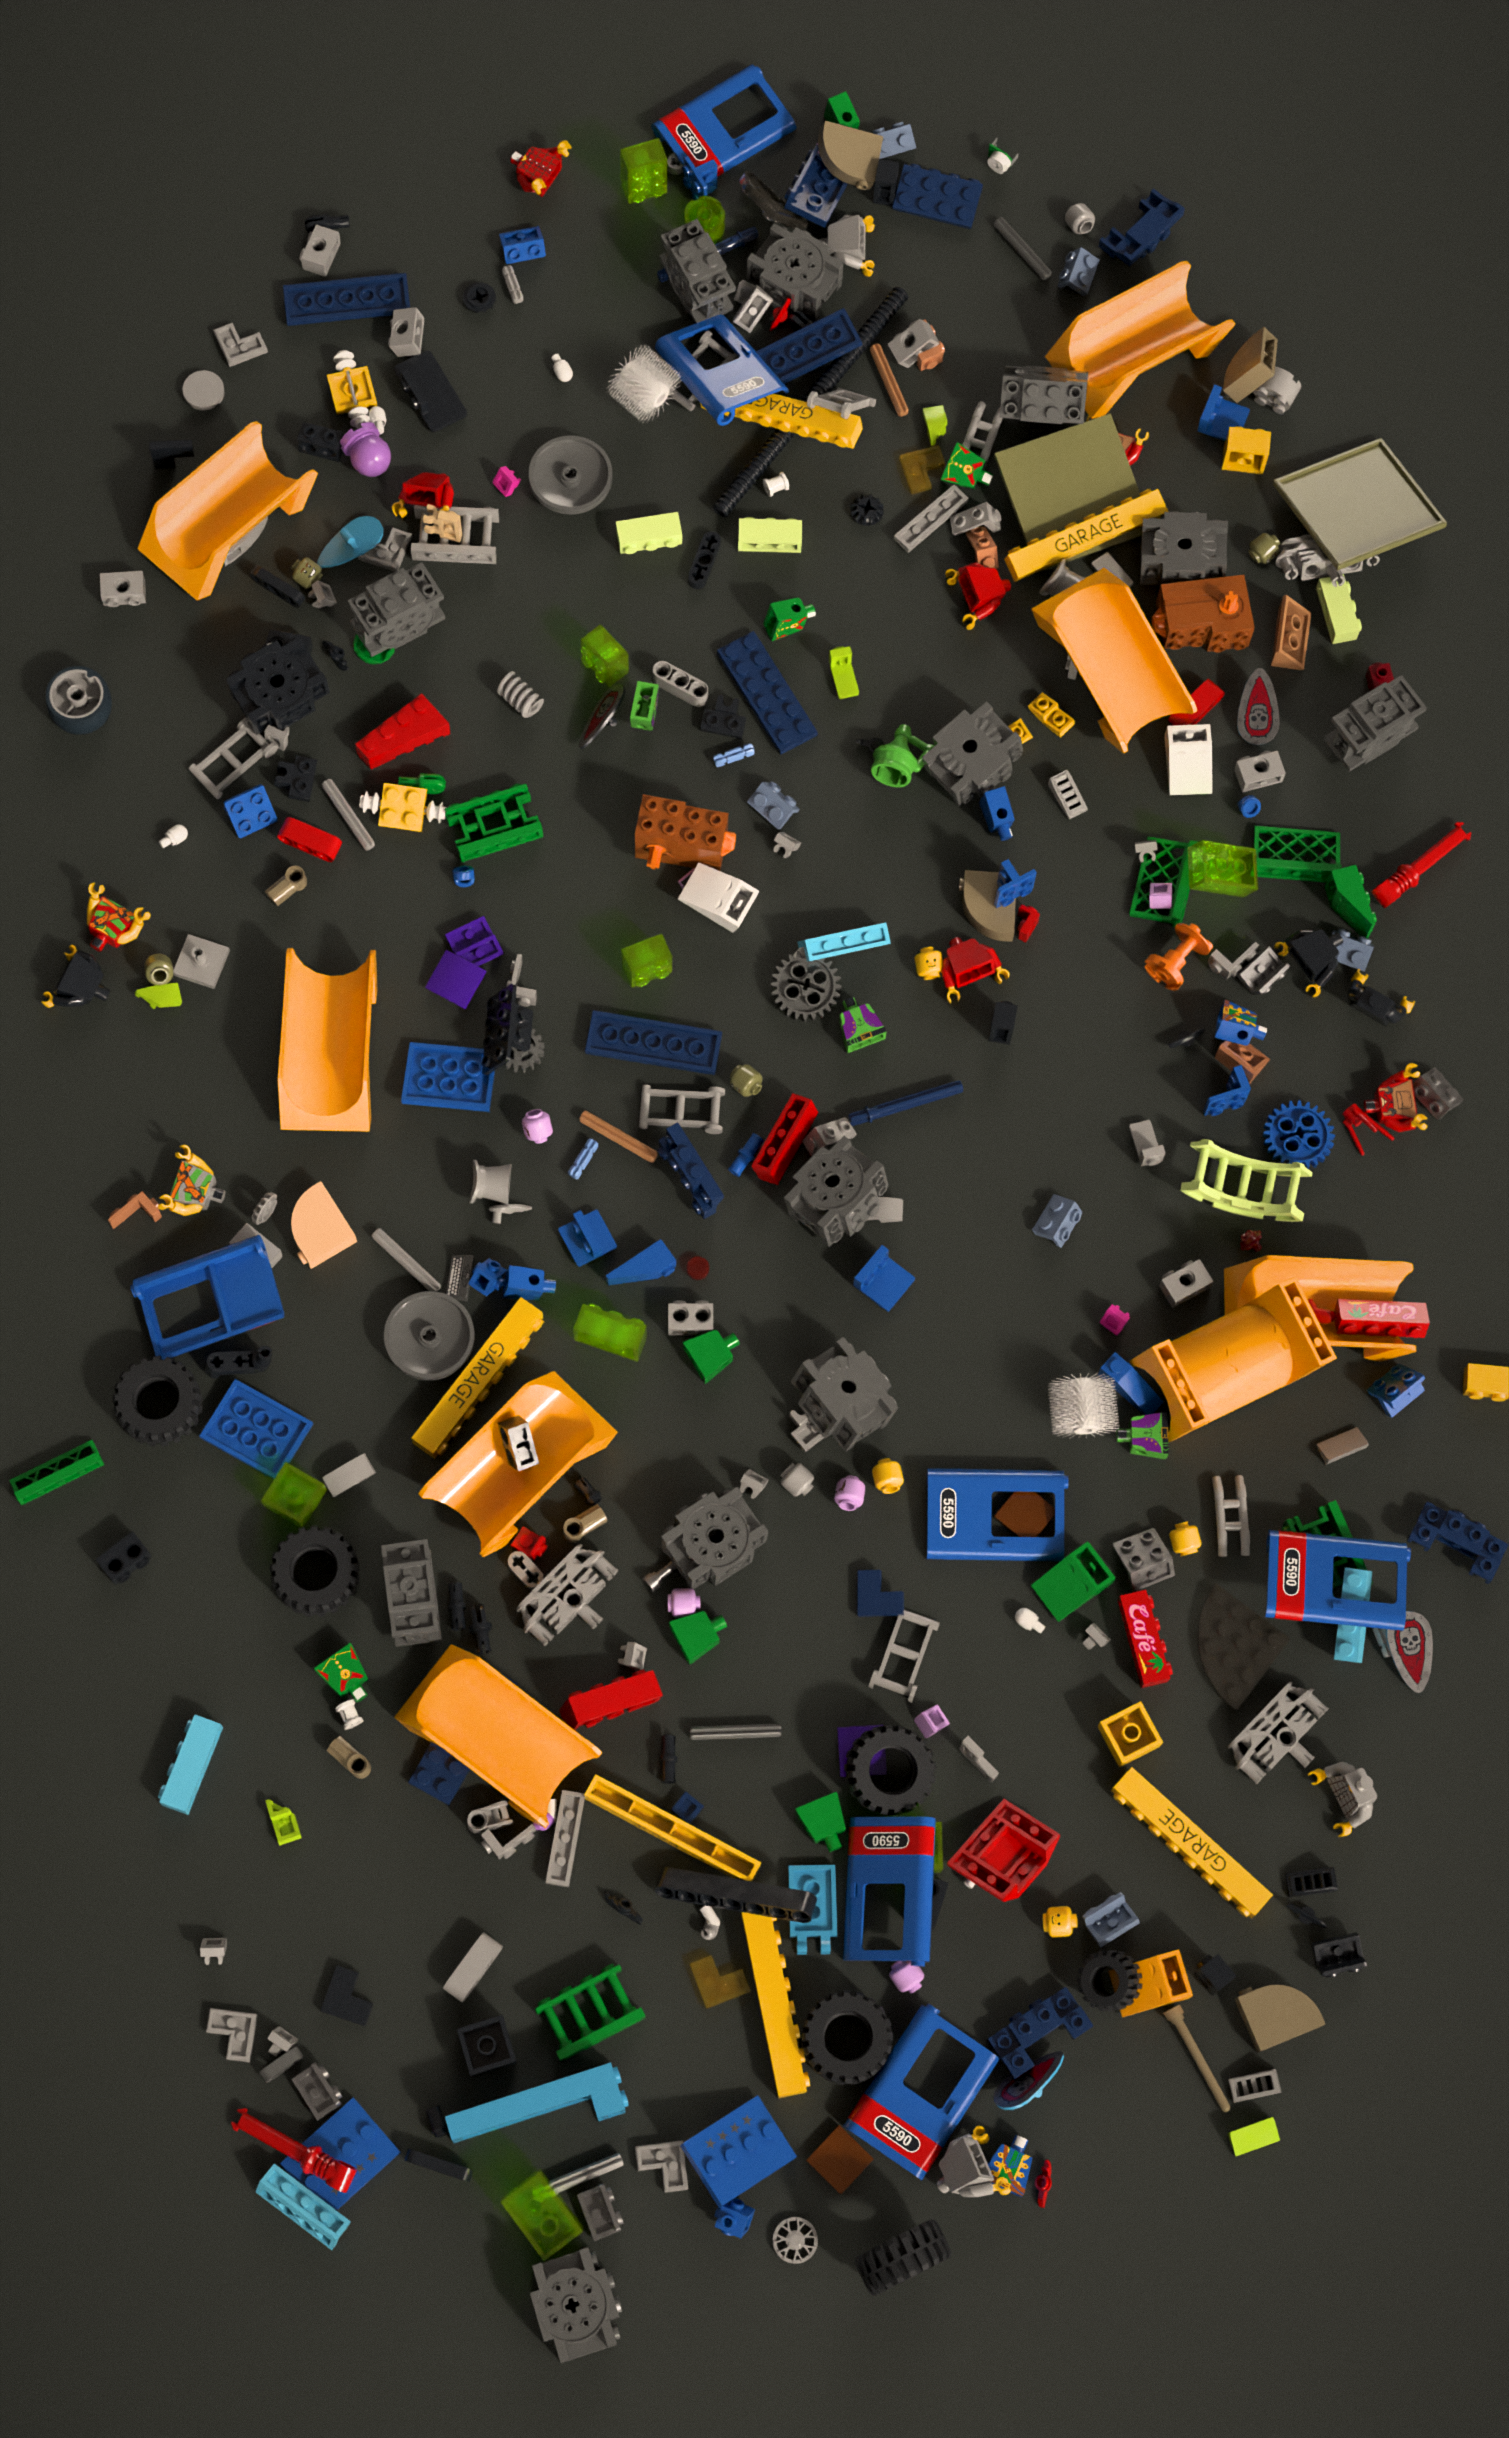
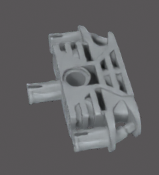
M1310 534L1283 541L1280 545L1281 554H1279L1276 560V566L1283 569L1285 578L1290 580L1289 573L1292 579H1295L1299 573L1302 581L1329 576L1332 585L1337 587L1336 581L1339 586L1345 583L1343 574L1361 571L1363 567V561H1360L1337 571ZM1375 555L1365 560L1368 566H1372L1370 560L1373 566L1379 563L1380 558L1378 555Z
M577 1545L532 1590L516 1609L517 1612L522 1613L525 1634L530 1632L543 1646H546L548 1640L551 1641L554 1635L539 1622L541 1619L545 1623L548 1622L551 1629L554 1628L557 1635L577 1615L587 1622L592 1629L597 1627V1623L600 1624L603 1618L588 1603L606 1585L603 1579H599L597 1573L594 1575L591 1568L594 1566L608 1581L613 1578L612 1574L615 1576L618 1572V1569L603 1557L604 1551L582 1549L583 1545ZM581 1555L586 1557L587 1560L582 1563L577 1557ZM566 1591L562 1601L559 1597ZM576 1596L580 1599V1603L576 1606H571L568 1604V1599ZM555 1602V1604L545 1614H543ZM530 1606L535 1610L532 1617L527 1609Z
M1289 1682L1228 1745V1749L1232 1748L1234 1752V1758L1237 1763L1236 1770L1242 1769L1257 1785L1266 1773L1250 1757L1254 1760L1259 1759L1261 1761L1259 1764L1261 1766L1265 1765L1267 1767L1265 1770L1269 1772L1287 1752L1306 1768L1315 1757L1298 1741L1318 1720L1316 1718L1312 1720L1310 1718L1311 1714L1304 1712L1305 1708L1301 1703L1314 1713L1318 1719L1329 1709L1312 1694L1315 1689L1296 1688L1291 1686L1293 1682ZM1290 1692L1299 1698L1293 1702L1286 1694ZM1294 1708L1297 1712L1287 1721L1285 1717ZM1279 1724L1282 1728L1273 1737L1270 1733ZM1280 1735H1288L1291 1740L1290 1744H1283L1280 1740ZM1265 1740L1267 1743L1257 1752L1255 1748ZM1240 1742L1248 1749L1244 1756L1238 1746Z

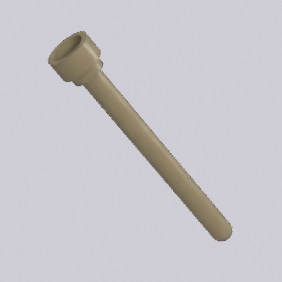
M1179 2004L1164 2012L1163 2014L1167 2021H1170L1172 2025L1175 2024L1221 2110L1228 2112L1230 2105L1183 2021L1184 2011Z

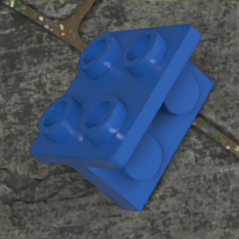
M689 156L684 157V166L682 167L684 172L683 183L687 189L690 188L695 203L697 205L700 204L701 208L705 210L707 209V194L717 189L718 165L713 159L695 167Z
M262 784L223 802L225 813L232 822L239 838H243L278 821Z
M1009 859L1002 862L997 879L999 888L995 897V907H1006L1020 895L1024 897L1030 894L1033 890L1037 874L1035 869L1019 876Z
M580 1210L573 1214L572 1222L558 1229L578 1267L617 1248L598 1210H594L586 1215H583Z
M1397 1364L1383 1377L1376 1380L1367 1389L1369 1395L1378 1398L1386 1415L1392 1418L1425 1391L1421 1384L1425 1377L1411 1368Z

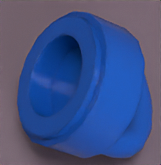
M1253 795L1245 796L1237 803L1239 811L1247 818L1255 817L1261 810L1260 801Z
M459 866L452 870L454 883L457 886L469 887L475 882L473 867Z

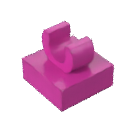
M506 466L499 469L492 482L505 497L510 496L521 481L520 478L517 479L513 475L514 471L509 470Z
M1112 1304L1099 1323L1118 1336L1130 1317L1128 1312L1125 1314L1119 1310L1120 1306Z

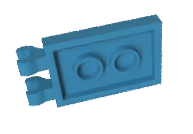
M835 1865L788 1866L789 1888L811 1892L817 1897L814 1913L809 1923L789 1921L790 1938L797 1937V1955H807V1937H820L821 1955L830 1954V1937H837Z

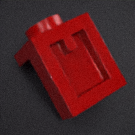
M1021 904L1018 916L1023 919L1017 929L1020 931L1018 939L1026 943L1039 922L1040 913L1032 906Z
M523 1526L512 1542L511 1547L525 1553L530 1559L535 1561L537 1556L541 1557L547 1549L545 1544L546 1537L542 1535L540 1537Z

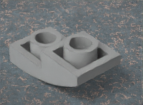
M878 1197L880 1203L879 1210L874 1216H870L867 1219L879 1220L881 1223L902 1221L903 1200L899 1198Z
M364 1453L322 1478L332 1496L336 1497L376 1472Z

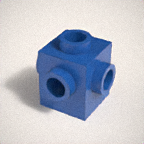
M488 1258L483 1263L479 1262L474 1267L473 1275L468 1284L483 1295L488 1296L495 1289L498 1291L505 1282L503 1277L507 1270L497 1261Z
M734 2198L722 2207H717L714 2216L717 2218L715 2227L728 2236H736L741 2239L749 2230L755 2209L745 2205L742 2200Z

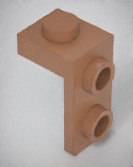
M930 325V327L932 328L934 334L936 335L933 326ZM939 341L940 344L936 347L918 354L917 366L920 371L932 369L937 364L943 362L945 348L941 341Z
M979 526L965 532L975 551L976 563L987 568H999L997 546L986 527Z
M140 1192L139 1194L132 1195L128 1199L127 1204L121 1209H115L110 1214L108 1222L115 1229L140 1207L144 1209L154 1222H157L162 1215L158 1208V1202L154 1198L149 1199L143 1192Z

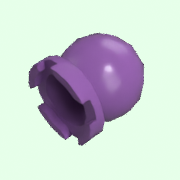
M365 422L361 424L362 428L356 431L350 429L342 437L340 444L342 445V451L345 455L350 456L352 466L359 474L367 477H376L384 473L389 467L391 452L388 444L379 437L380 432L375 424Z

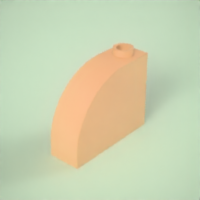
M321 1181L303 1193L294 1207L291 1226L296 1245L300 1251L297 1255L303 1265L307 1263L312 1269L353 1245L357 1240L354 1232Z

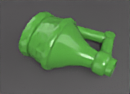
M902 724L895 731V739L892 742L881 745L874 750V763L871 767L872 775L876 780L887 786L897 788L905 787L910 783L912 773L919 772L924 766L922 757L934 747V745L927 744L919 738L912 736L911 728L908 725ZM908 742L923 751L918 760L910 751Z

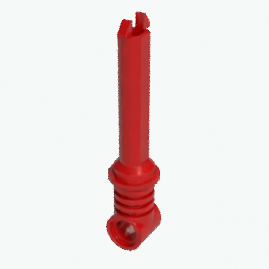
M1463 822L1455 823V828L1411 864L1399 865L1397 871L1371 891L1383 908L1392 904L1410 887H1416L1419 876L1464 839L1466 841L1470 840L1471 832L1466 834L1461 828L1464 824Z
M247 2108L237 2110L242 2116L238 2124L231 2122L234 2131L241 2129L299 2162L303 2173L314 2174L324 2180L330 2187L347 2193L357 2172L355 2167L341 2160H335V2158L325 2154L320 2146L306 2147L249 2115Z

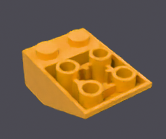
M1179 1949L1133 1963H1137L1140 1967L1137 1969V1973H1142V1978H1139V1983H1143L1142 1989H1137V1992L1140 1993L1138 1998H1134V2003L1120 2010L1122 2017L1190 1999L1193 1996ZM1113 1969L1108 1971L1115 1993L1119 1986V1977Z

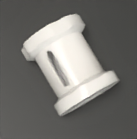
M780 472L778 476L771 479H763V486L769 497L783 489L789 490V483L784 472Z
M354 1699L341 1703L335 1708L344 1721L343 1727L345 1730L351 1729L363 1722L362 1717H359L354 1707Z

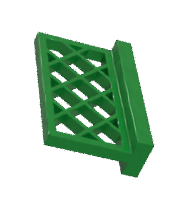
M1266 826L1254 827L1252 877L1327 882L1331 870L1342 868L1340 864V832ZM1259 833L1268 834L1271 839L1265 843L1259 838ZM1288 835L1293 840L1286 845L1280 837ZM1310 837L1314 842L1307 846L1301 839ZM1325 839H1335V845L1329 848L1322 841ZM1273 842L1282 847L1277 853L1269 847ZM1296 843L1303 849L1298 855L1290 848ZM1319 845L1325 852L1318 856L1311 849ZM1265 850L1271 857L1269 859L1259 858V853ZM1286 851L1293 858L1291 860H1283L1280 855ZM1308 853L1314 860L1312 862H1305L1301 857ZM1330 855L1335 860V864L1325 863L1322 859Z
M1148 837L1147 841L1156 840L1157 845H1161L1164 850L1156 855L1155 861H1152L1150 853L1143 855L1144 862L1141 863L1129 915L1136 918L1172 923V927H1175L1178 923L1183 922L1199 854L1198 841L1192 840L1189 843ZM1175 848L1184 849L1183 855L1177 859L1170 853ZM1167 854L1172 862L1162 867L1157 859ZM1154 862L1159 870L1149 875L1145 870L1146 866ZM1175 865L1179 870V874L1170 878L1165 871ZM1162 873L1168 880L1165 883H1172V887L1175 890L1174 894H1172V907L1170 908L1169 916L1159 915L1156 909L1151 908L1144 912L1136 911V906L1144 900L1150 907V901L1148 900L1150 892L1144 894L1141 886L1148 881L1155 883L1153 878Z

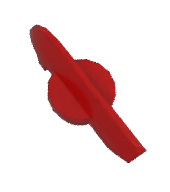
M787 297L782 307L779 306L774 309V321L771 324L770 331H773L779 322L787 319V308L791 303L790 298Z
M1048 2159L1044 2161V2166L1041 2168L1043 2170L1042 2175H1038L1035 2179V2187L1039 2191L1038 2204L1041 2208H1045L1047 2193L1052 2186L1050 2178L1052 2167Z

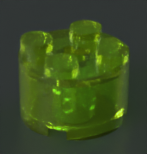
M701 196L697 200H691L685 207L684 225L698 219L705 233L708 232L713 243L716 244L725 231V210L717 199L710 196Z

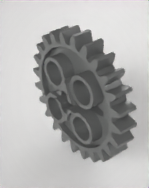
M797 951V958L789 954V962L781 960L783 968L776 966L775 970L779 974H772V978L777 982L771 983V987L777 990H774L771 995L778 996L774 1003H782L780 1011L787 1009V1017L794 1013L796 1021L799 1016H803L804 1022H806L807 1016H811V1019L815 1021L816 1014L821 1018L824 1017L823 1010L828 1013L831 1012L829 1004L836 1006L837 1002L833 998H840V994L835 990H840L842 985L836 984L841 977L834 976L838 970L837 968L830 969L832 961L825 963V958L807 962L806 955L801 956V953ZM801 968L805 974L802 977H796L793 974V970ZM821 974L826 980L824 983L818 984L814 981V976ZM788 979L793 980L794 982H796V983H798V984L788 983L787 980H788ZM805 982H809L807 991L803 990L802 986ZM791 988L796 989L798 996L795 998L788 997L787 990ZM816 989H824L825 992L821 993ZM810 995H816L820 1001L817 1004H811L807 998Z

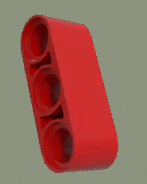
M1207 679L1191 694L1197 707V712L1193 714H1171L1168 721L1173 726L1196 725L1223 698L1225 692L1213 681Z
M291 817L285 819L277 835L281 842L327 862L334 861L343 843L338 837Z

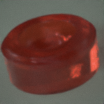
M703 1257L692 1258L687 1264L688 1275L694 1280H702L707 1277L709 1273L708 1261Z

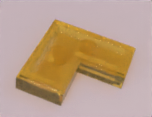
M937 445L899 455L911 495L931 490L932 485L927 471L945 466L940 446Z
M712 1955L690 1963L706 2009L751 1992L742 1969L720 1977Z

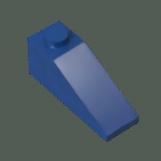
M660 1239L607 1274L606 1283L608 1285L658 1279L661 1276L667 1277L675 1271L676 1259Z
M1116 1352L1100 1368L1098 1376L1106 1379L1109 1382L1107 1384H1111L1110 1386H1115L1113 1389H1116L1121 1396L1143 1415L1154 1414L1164 1403L1138 1372Z

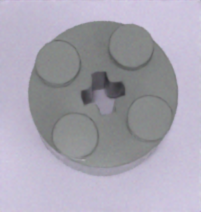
M1275 366L1274 376L1253 391L1256 396L1254 401L1261 406L1267 404L1273 407L1276 413L1282 415L1290 409L1301 389V383L1299 380L1297 383L1292 380L1294 376L1290 372Z

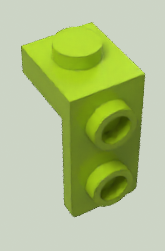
M839 646L829 651V665L839 699L859 695L858 685L851 664L852 651L850 646Z

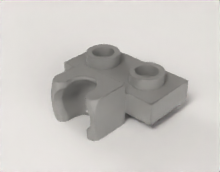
M795 1410L789 1413L790 1419L798 1427L791 1433V1436L804 1452L824 1438L806 1414L799 1415Z

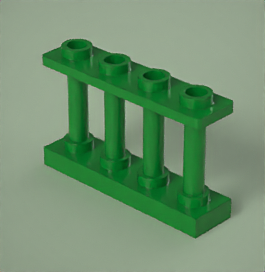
M612 1963L601 1969L602 1974L596 1977L589 1975L580 1980L581 1985L573 1989L571 1986H568L558 1992L560 1996L552 2000L550 1997H547L537 2003L539 2006L535 2008L537 2015L545 2013L560 2043V2050L556 2051L560 2062L646 2018L641 2007L638 2009L635 2006L632 2007L616 1975L622 1971L620 1964L614 1966ZM606 1979L609 1980L624 2010L622 2012L623 2017L617 2020L614 2017L611 2018L595 1986ZM587 1990L603 2022L601 2023L602 2028L596 2031L589 2028L574 1998L575 1995ZM566 2001L582 2033L580 2034L581 2039L574 2043L572 2040H568L553 2009L554 2006Z

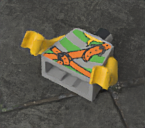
M180 1145L179 1147L184 1150V1155L175 1152V1156L179 1159L185 1158L186 1162L182 1161L170 1196L163 1195L159 1197V1199H163L166 1202V1205L159 1204L158 1208L160 1210L169 1208L172 1212L188 1216L199 1213L201 1210H207L211 1200L222 1203L226 1191L215 1188L217 1181L213 1171L201 1158L191 1153L187 1145Z

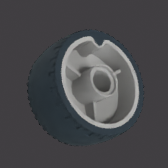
M72 666L62 669L52 677L46 689L48 712L55 724L67 733L75 735L92 733L102 727L109 718L112 707L111 694L105 680L93 669L85 666Z

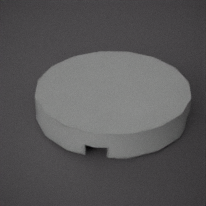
M206 370L196 371L189 375L184 381L182 388L185 401L192 408L201 411L215 408V405L221 403L225 394L224 385L220 377Z

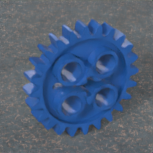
M1298 1100L1296 1106H1294L1292 1101H1289L1288 1108L1282 1103L1279 1107L1280 1111L1274 1109L1272 1112L1273 1116L1269 1115L1267 1118L1269 1123H1265L1263 1127L1267 1131H1264L1262 1134L1263 1137L1268 1138L1264 1141L1263 1145H1270L1267 1153L1274 1152L1272 1160L1279 1158L1282 1164L1285 1162L1288 1164L1299 1162L1304 1164L1307 1169H1309L1310 1163L1314 1168L1317 1167L1318 1161L1323 1163L1325 1160L1324 1155L1329 1156L1331 1152L1329 1149H1332L1334 1146L1331 1140L1335 1138V1135L1330 1133L1333 1131L1334 1126H1327L1331 1119H1323L1325 1111L1316 1112L1318 1106L1316 1105L1311 1109L1310 1102L1302 1106L1301 1100ZM1308 1120L1311 1126H1304L1301 1121ZM1286 1124L1290 1130L1284 1131L1280 1125ZM1312 1140L1316 1142L1317 1146L1311 1147L1307 1141ZM1286 1145H1293L1296 1151H1289Z

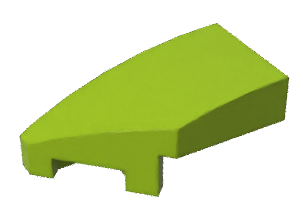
M943 405L923 408V417L931 446L936 444V439L940 435L943 436L946 433L947 417Z
M178 983L155 985L135 991V996L146 1000L153 1009L156 1007H175L182 1004Z
M269 1799L265 1800L279 1845L301 1839L302 1836L295 1814L287 1807H281Z

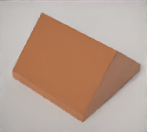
M1225 1041L1220 1045L1215 1059L1231 1071L1233 1067L1242 1065L1249 1084L1270 1061L1267 1056L1250 1043L1245 1046Z

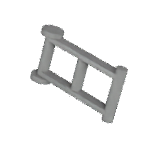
M706 331L699 340L700 346L692 354L697 360L710 347L725 358L720 365L739 358L736 353L732 354L712 339L713 334L710 331ZM675 374L672 380L675 379L676 381L679 377H676L677 375ZM675 389L669 392L672 398L689 411L695 408L694 402L697 399L694 395L687 399Z
M839 387L835 391L822 395L812 391L807 400L808 408L813 409L815 406L823 407L841 413V418L848 419L852 411L868 406L874 407L876 404V399Z
M246 717L239 722L237 726L238 731L197 766L192 764L189 767V771L216 799L222 797L223 793L221 791L261 757L269 758L278 749L275 743L269 744L260 733L256 735ZM248 733L261 749L242 764L228 749ZM222 755L235 768V771L216 786L202 771Z
M642 1085L639 1128L647 1129L648 1125L672 1126L678 1122L681 1127L705 1128L706 1133L720 1134L723 1128L718 1125L720 1097L725 1095V1089L710 1087L708 1092L659 1090L651 1089L650 1085ZM650 1096L676 1097L675 1120L648 1118ZM685 1098L711 1099L710 1121L683 1120Z
M904 1610V1615L897 1616L898 1619L879 1671L874 1670L868 1687L873 1689L875 1684L908 1696V1702L912 1703L918 1685L914 1684L932 1630L937 1631L940 1622ZM902 1619L928 1628L920 1653L894 1644ZM890 1652L916 1661L908 1687L882 1678Z

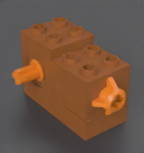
M1244 575L1160 585L1156 600L1157 611L1152 616V628L1155 633L1162 636L1164 649L1177 650L1186 646L1200 647L1206 644L1207 652L1214 651L1218 653L1226 649L1242 650L1249 647L1255 627Z
M643 794L635 830V858L647 860L646 866L651 867V869H659L660 862L695 868L698 863L721 871L723 856L734 850L736 842L735 832L728 831L729 813L686 806V802Z

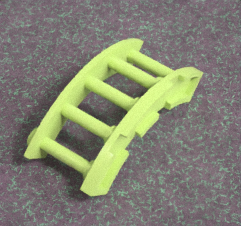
M1208 1139L1191 1142L1190 1146L1200 1152L1195 1178L1191 1182H1182L1180 1191L1200 1202L1203 1199L1212 1202V1207L1242 1216L1263 1219L1265 1215L1276 1217V1221H1303L1304 1213L1296 1208L1295 1200L1300 1177H1312V1172L1304 1164L1299 1162H1292V1164L1272 1163L1247 1158L1220 1148ZM1208 1157L1219 1161L1214 1188L1205 1185L1203 1182ZM1227 1165L1243 1169L1238 1194L1235 1197L1224 1194L1222 1191ZM1251 1171L1268 1174L1261 1202L1249 1201L1246 1198ZM1276 1175L1291 1177L1286 1203H1283V1205L1271 1204Z

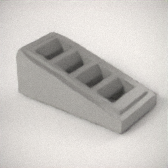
M1068 770L1049 779L1048 786L1069 820L1088 810ZM1069 788L1070 791L1063 794L1061 793V791ZM1071 796H1074L1073 799H1071V800H1069V801H1067V802L1065 801V799H1067V798H1069V797H1071ZM1076 803L1079 804V806H1077V807H1075V808H1073V809H1071V810L1069 809L1070 806H1072V805H1074V804H1076Z
M1276 2069L1228 2079L1234 2103L1282 2093ZM1270 2075L1272 2090H1268L1265 2076ZM1258 2077L1261 2079L1263 2092H1259L1256 2081ZM1251 2079L1254 2094H1249L1246 2080ZM1241 2081L1245 2096H1240L1237 2082Z

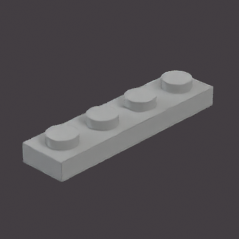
M955 485L951 486L894 535V540L909 553L962 508L969 498Z
M562 1790L546 1884L569 1888L585 1793Z

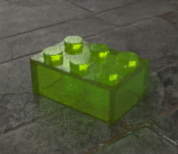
M659 138L620 149L621 186L629 204L639 203L644 199L659 197L667 193V157Z
M1201 840L1188 847L1189 889L1237 897H1245L1258 890L1256 849Z
M582 1304L573 1328L574 1340L638 1362L647 1339V1325H644L643 1321L636 1318L626 1319L616 1311H610V1313L603 1311L600 1306L595 1304Z
M540 2168L501 2198L502 2205L543 2261L547 2260L583 2232V2226Z

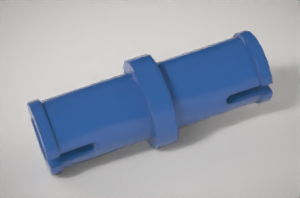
M752 1133L743 1149H739L738 1156L728 1170L733 1175L740 1177L748 1163L754 1160V1155L764 1140L757 1134Z

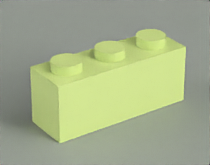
M678 512L616 521V534L620 554H633L641 550L653 551L660 547L672 548L682 544V530Z
M753 517L739 518L738 551L801 553L802 520L794 518L786 520H776L775 518L755 519Z
M1330 577L1319 579L1316 590L1331 642L1336 644L1357 640L1362 626L1360 619L1356 618V604L1350 597V584L1345 580V583L1339 586L1336 581L1337 587L1332 585Z

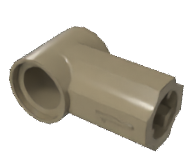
M296 865L289 867L283 877L265 890L267 896L277 907L296 891H301L306 887L307 878L303 869ZM294 876H301L300 880L291 881Z
M596 1504L575 1518L566 1520L563 1525L564 1539L570 1543H576L583 1536L606 1523L608 1520L601 1507ZM570 1526H576L579 1529V1533L572 1535L568 1533L567 1529Z
M341 1736L334 1739L326 1750L358 1779L367 1777L371 1772V1765L366 1757L361 1755ZM363 1761L365 1763L364 1768L358 1772L354 1771L355 1763Z

